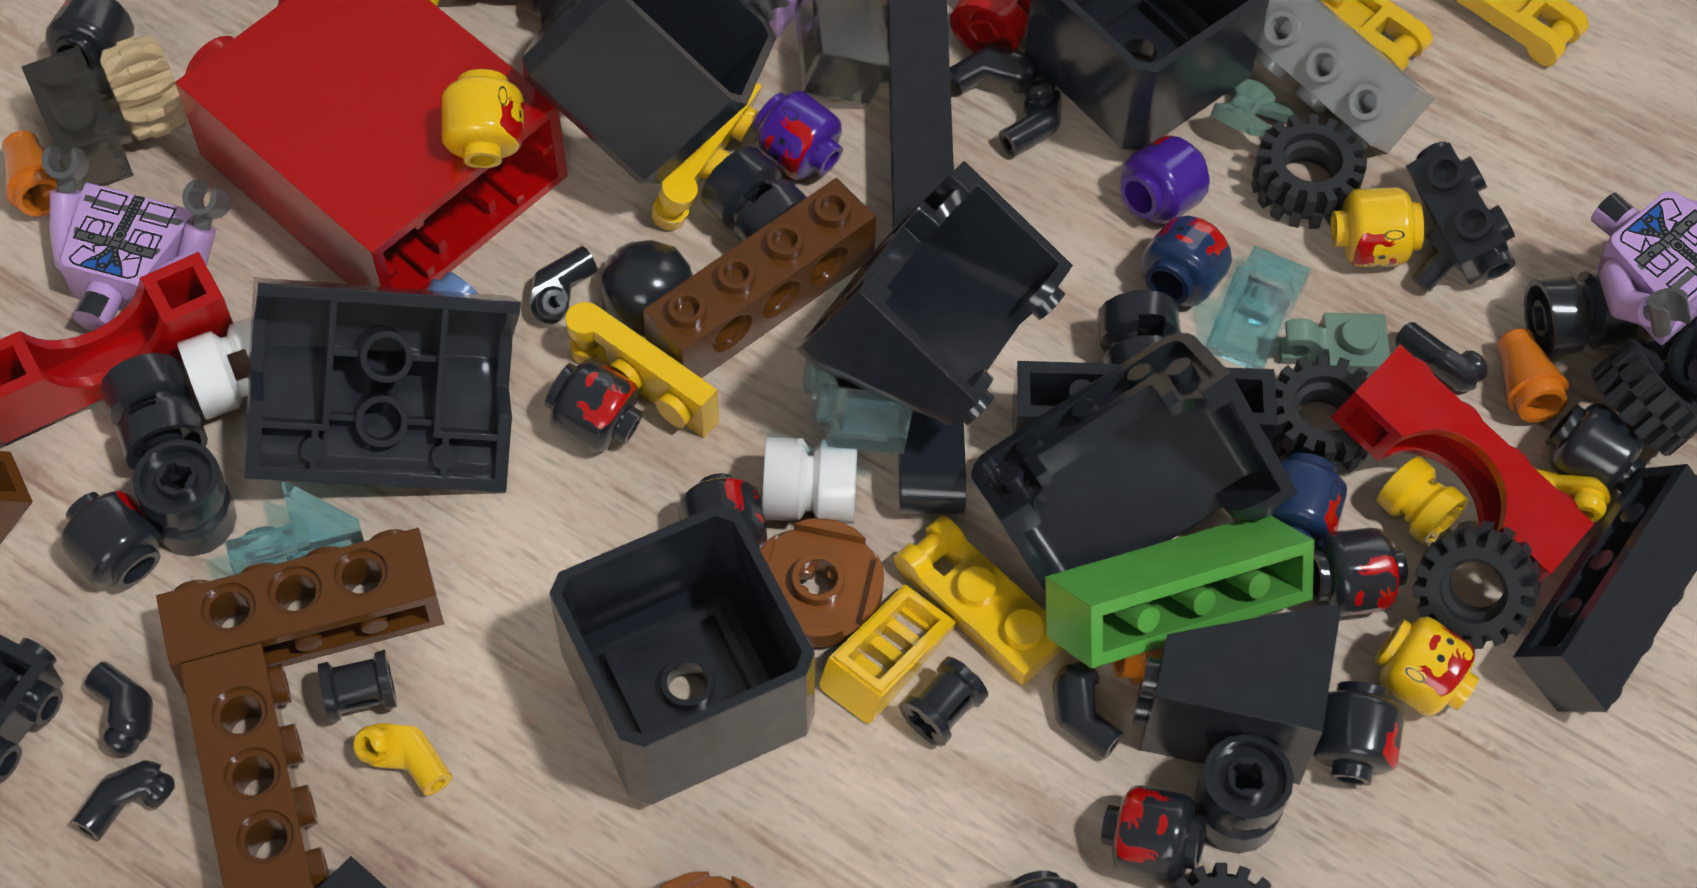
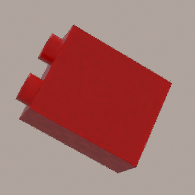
M279 0L276 8L235 38L232 36H220L203 45L190 60L185 75L175 82L200 155L347 284L427 290L432 279L440 280L448 271L451 272L568 177L559 110L526 81L524 76L430 0ZM487 69L500 72L523 95L524 138L522 146L511 156L502 158V163L493 168H474L466 165L464 158L452 154L444 146L441 139V101L443 91L451 83L457 81L459 75L469 70Z

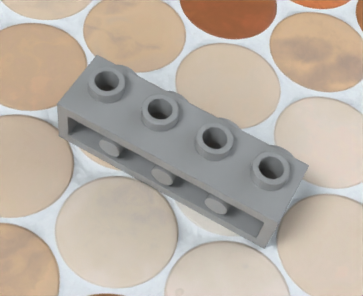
M1269 0L1258 46L1260 49L1255 59L1277 77L1281 78L1287 72L1297 80L1301 86L1296 90V95L1320 114H1323L1327 108L1330 109L1343 121L1337 128L1340 133L1347 127L1355 133L1352 144L1361 141L1365 150L1371 145L1389 153L1435 98L1321 0Z

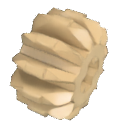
M149 34L136 39L130 37L116 42V46L102 51L101 66L130 135L139 141L153 136L156 139L172 133V129L185 125L187 116L175 84L176 81L162 48L156 39Z

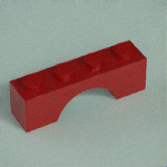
M199 251L140 277L136 293L126 308L114 319L91 332L67 339L45 340L18 331L0 339V439L2 443L10 442L104 399L100 389L103 377L111 368L126 359L141 354L161 353L171 355L182 364L184 362L177 342L210 331L220 338L226 336L230 324H233L225 299Z
M1401 344L1331 416L1344 431L1377 461L1394 455L1414 454L1433 459L1450 469L1466 486L1474 501L1478 517V527H1480L1483 520L1495 522L1493 530L1503 533L1505 528L1508 527L1516 532L1514 540L1519 545L1524 541L1532 548L1530 559L1532 562L1538 560L1541 570L1538 582H1541L1554 572L1594 525L1579 510L1576 502L1569 495L1554 487L1530 464L1528 458L1519 449L1510 446L1489 427L1473 406L1461 401L1434 376L1433 371L1424 361L1414 357Z

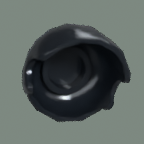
M655 240L629 242L617 248L614 254L609 255L603 269L601 280L603 310L637 334L646 336L643 309L693 276L691 265L676 247Z

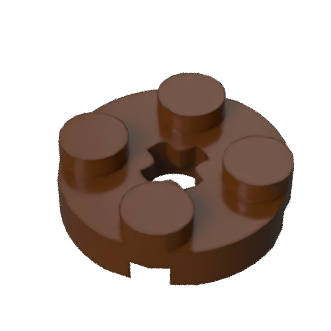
M806 519L794 523V530L783 533L777 539L775 535L772 536L760 549L811 647L821 648L833 645L840 647L881 606L884 588L882 563L878 554L876 558L874 552L866 545V538L850 525L831 519ZM816 571H823L827 573L828 583L835 587L830 591H824L823 594H812L800 582L801 579L812 580Z

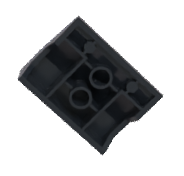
M254 277L249 346L245 479L506 492L512 425L509 392L512 341L520 316L521 301L506 295Z

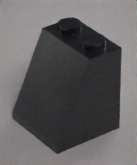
M1323 605L1167 634L1161 658L1147 657L1142 685L1140 684L1132 724L1144 726L1140 751L1204 764L1213 747L1227 737L1241 734L1260 736L1277 745L1286 755L1294 774L1293 783L1300 785L1323 732L1341 607Z

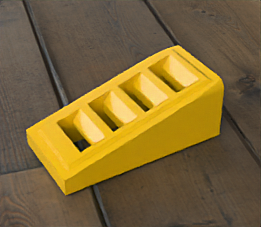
M904 584L828 658L819 686L824 693L861 721L870 724L890 704L953 631L956 621ZM898 615H901L926 634L922 638L896 620ZM884 634L885 636L890 638L900 647L905 649L907 653H903L889 641L884 639L881 635ZM867 653L868 655H870L880 664L889 669V671L886 672L885 670H883L881 667H879L866 656H864V654Z

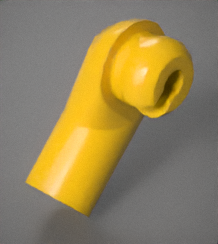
M1536 469L1554 487L1569 495L1576 502L1579 510L1593 523L1600 521L1605 516L1611 497L1607 487L1599 479L1587 476L1556 474Z
M378 723L363 727L354 737L353 750L362 762L374 767L408 770L422 793L426 796L440 792L452 781L453 776L425 733L418 727Z

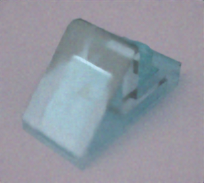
M1254 245L1245 265L1238 266L1233 275L1205 347L1212 354L1245 368L1264 369L1285 327V322L1289 319L1307 283L1311 268Z
M281 482L290 524L278 528L272 526L254 528L246 532L242 537L225 541L230 566L235 575L253 564H278L305 557L310 551L319 547H344L363 542L365 538L359 520L288 482Z

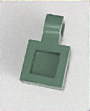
M1324 313L1319 326L1314 321L1308 319H1289L1285 322L1286 337H1279L1278 339L1279 356L1282 363L1295 364L1297 359L1307 356L1309 362H1315L1317 354L1328 355L1329 366L1336 367L1339 357L1350 360L1347 368L1349 373L1353 374L1360 366L1368 372L1367 378L1390 355L1385 314Z

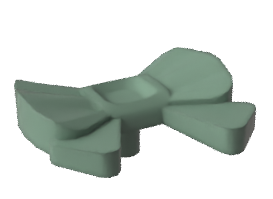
M1250 79L1245 80L1231 90L1233 98L1229 103H1215L1211 115L1220 122L1246 132L1248 135L1263 137L1265 133L1270 134L1271 126L1258 118L1257 114L1280 120L1284 123H1287L1288 116H1293V112L1286 103L1275 102L1276 95L1263 83Z

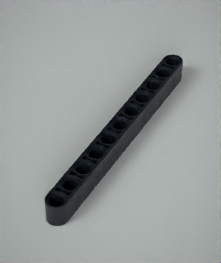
M887 0L893 229L954 171L947 0ZM897 404L900 514L965 513L964 422L958 419L952 425L947 426Z

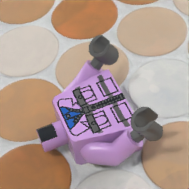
M50 145L44 150L41 158L42 166L48 175L57 178V189L50 190L49 231L55 267L63 274L72 295L80 300L73 312V318L79 325L93 331L114 319L117 311H123L136 293L140 277L198 251L207 266L216 234V229L211 226L213 219L222 218L231 208V199L225 190L214 188L210 202L205 207L204 196L208 190L207 182L192 180L183 190L182 200L185 208L88 182L80 191L76 190V181L82 179L88 172L90 165L87 155L81 149L73 147L71 150V166L63 172L60 168V148Z
M1668 191L1661 194L1640 212L1617 192H1614L1600 203L1591 216V221L1610 236L1597 268L1609 312L1614 318L1642 325L1654 340L1663 345L1697 316V201L1687 199L1675 191Z

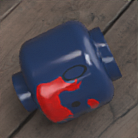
M1186 215L1175 217L1162 227L1145 248L1140 263L1142 275L1149 290L1163 292L1174 298L1178 306L1188 307L1197 306L1209 298L1227 275L1232 263V254L1225 236L1216 226L1202 218Z
M1293 453L1288 455L1286 460L1280 462L1298 494L1282 503L1271 516L1314 539L1315 546L1324 533L1338 531L1347 497V485L1341 476L1336 473L1335 465L1329 460L1309 453Z

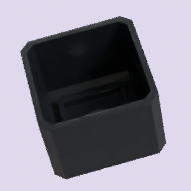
M558 0L522 57L523 75L526 81L638 183L660 184L747 105L776 41V37L769 22L746 0Z
M1030 0L1025 52L1034 60L1037 68L1044 75L1052 78L1055 85L1122 149L1140 150L1152 141L1165 136L1251 77L1269 0ZM1132 55H1145L1152 62L1138 61Z
M716 505L558 572L549 595L561 654L629 797L649 804L657 803L807 735L815 715V653L740 512ZM683 674L698 675L707 684L701 695L688 700L674 696L670 692L669 686L675 678Z

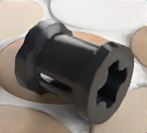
M386 650L376 651L373 659L332 667L329 662L318 664L320 688L329 722L341 720L342 714L345 712L383 704L387 710L397 708L395 686Z
M949 656L937 667L938 674L916 697L907 696L900 703V711L907 723L925 740L940 747L944 746L951 739L952 733L950 729L972 706L980 707L989 696L982 680L963 662Z

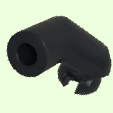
M998 43L989 44L950 66V73L962 93L991 78L1011 86L1014 93L1023 94V87L1027 80L1038 76L1036 63L1026 52Z
M1038 75L1027 80L1023 87L1026 97L1023 118L999 132L1000 142L1010 156L1015 157L1053 135L1060 126L1061 93L1055 90L1054 80L1049 76Z
M584 246L574 249L539 269L534 274L529 306L533 315L539 321L546 324H554L566 317V313L569 310L572 286L597 272L596 263Z
M1416 322L1407 323L1396 336V347L1401 344L1414 357L1424 361L1431 368L1434 376L1453 391H1472L1476 388L1477 383L1484 380L1487 376L1488 366L1482 355L1473 350H1466L1459 354Z
M100 662L88 674L85 687L109 705L107 716L109 726L104 730L102 740L104 745L112 752L120 755H130L137 751L139 741L147 739L150 733L153 701L150 694L142 686L109 662Z
M1082 661L1064 665L1057 672L1053 682L1055 719L1061 728L1100 757L1106 759L1115 750L1124 732L1096 713L1094 685L1099 683V675L1095 668H1090Z
M143 760L108 774L101 780L71 823L87 836L100 841L126 804L139 797L148 807L161 806L173 792L175 780L171 775L160 770L161 764L150 760Z

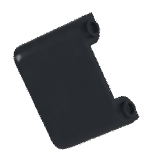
M963 161L885 237L800 342L796 350L815 368L949 426L958 419H961L966 425H969L980 416L994 399V396L987 390L994 380L993 376L987 372L1024 320L1031 314L1038 320L1043 319L1062 300L1065 292L1059 285L1073 265L969 164Z
M1189 333L1169 335L1148 346L991 447L979 457L971 470L972 480L1045 593V576L1172 540L1222 507L1235 519L1261 520L1272 515L1282 503L1298 494L1232 374L1194 335Z

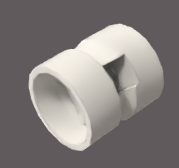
M251 317L230 324L227 335L222 338L210 331L177 342L185 368L206 420L240 409L242 397L248 396V376L239 380L235 379L227 354L245 349L249 359Z
M767 437L763 477V514L765 520L799 521L805 511H810L818 519H831L845 524H854L858 441L822 439L815 449H809L803 438Z

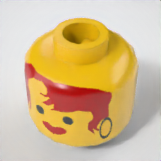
M487 69L469 70L459 75L457 81L451 83L443 91L441 101L442 143L452 154L464 158L466 165L474 168H493L502 163V158L511 156L521 148L524 138L523 95L514 84L508 82L505 75Z
M1402 188L1354 189L1344 200L1342 210L1332 212L1333 247H1343L1346 259L1354 267L1401 266L1410 259L1414 250L1422 248L1424 238L1422 206L1419 202H1412L1409 194Z
M1420 617L1413 623L1402 619L1384 641L1373 661L1381 667L1378 677L1379 684L1390 690L1392 695L1425 716L1437 714L1446 705L1457 711L1470 697L1479 681V677L1470 672L1475 661L1476 653L1474 647L1429 617Z

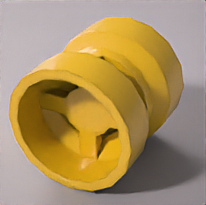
M1417 456L1408 461L1390 478L1378 494L1376 502L1390 516L1405 514L1404 520L1409 524V533L1423 546H1428L1431 542L1436 541L1441 532L1450 528L1467 507L1469 500L1456 487L1444 486L1440 482L1435 483V468L1424 458Z

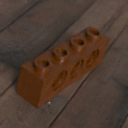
M836 177L644 308L646 340L700 378L705 377L862 267L875 251L876 215Z
M419 527L406 531L400 529L385 530L377 533L370 540L344 547H319L310 551L305 557L278 564H253L243 569L239 574L212 581H187L177 586L173 591L156 595L169 666L183 693H185L180 664L261 643L270 665L283 664V667L444 625ZM363 582H379V584L369 592H352L359 584ZM298 599H314L311 604L301 610H287ZM248 615L241 624L235 627H222L233 616Z
M261 643L180 664L223 888H319L330 877L322 847L311 849L307 827L317 825L318 818L309 785L306 784L299 787L297 785L294 765L305 763V758L296 724H284L281 705L292 703V698L283 664L271 666ZM250 717L260 718L259 723L252 730L245 733H232L234 727L240 721ZM263 777L273 778L272 784L264 792L257 795L244 794L247 786L254 780ZM273 839L287 840L284 849L276 856L266 859L256 857L258 850L266 842Z

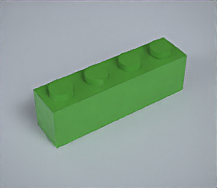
M1270 515L1256 521L1249 519L1237 520L1045 576L1047 638L1090 668H1095L1164 646L1167 634L1252 619L1313 600L1314 539Z

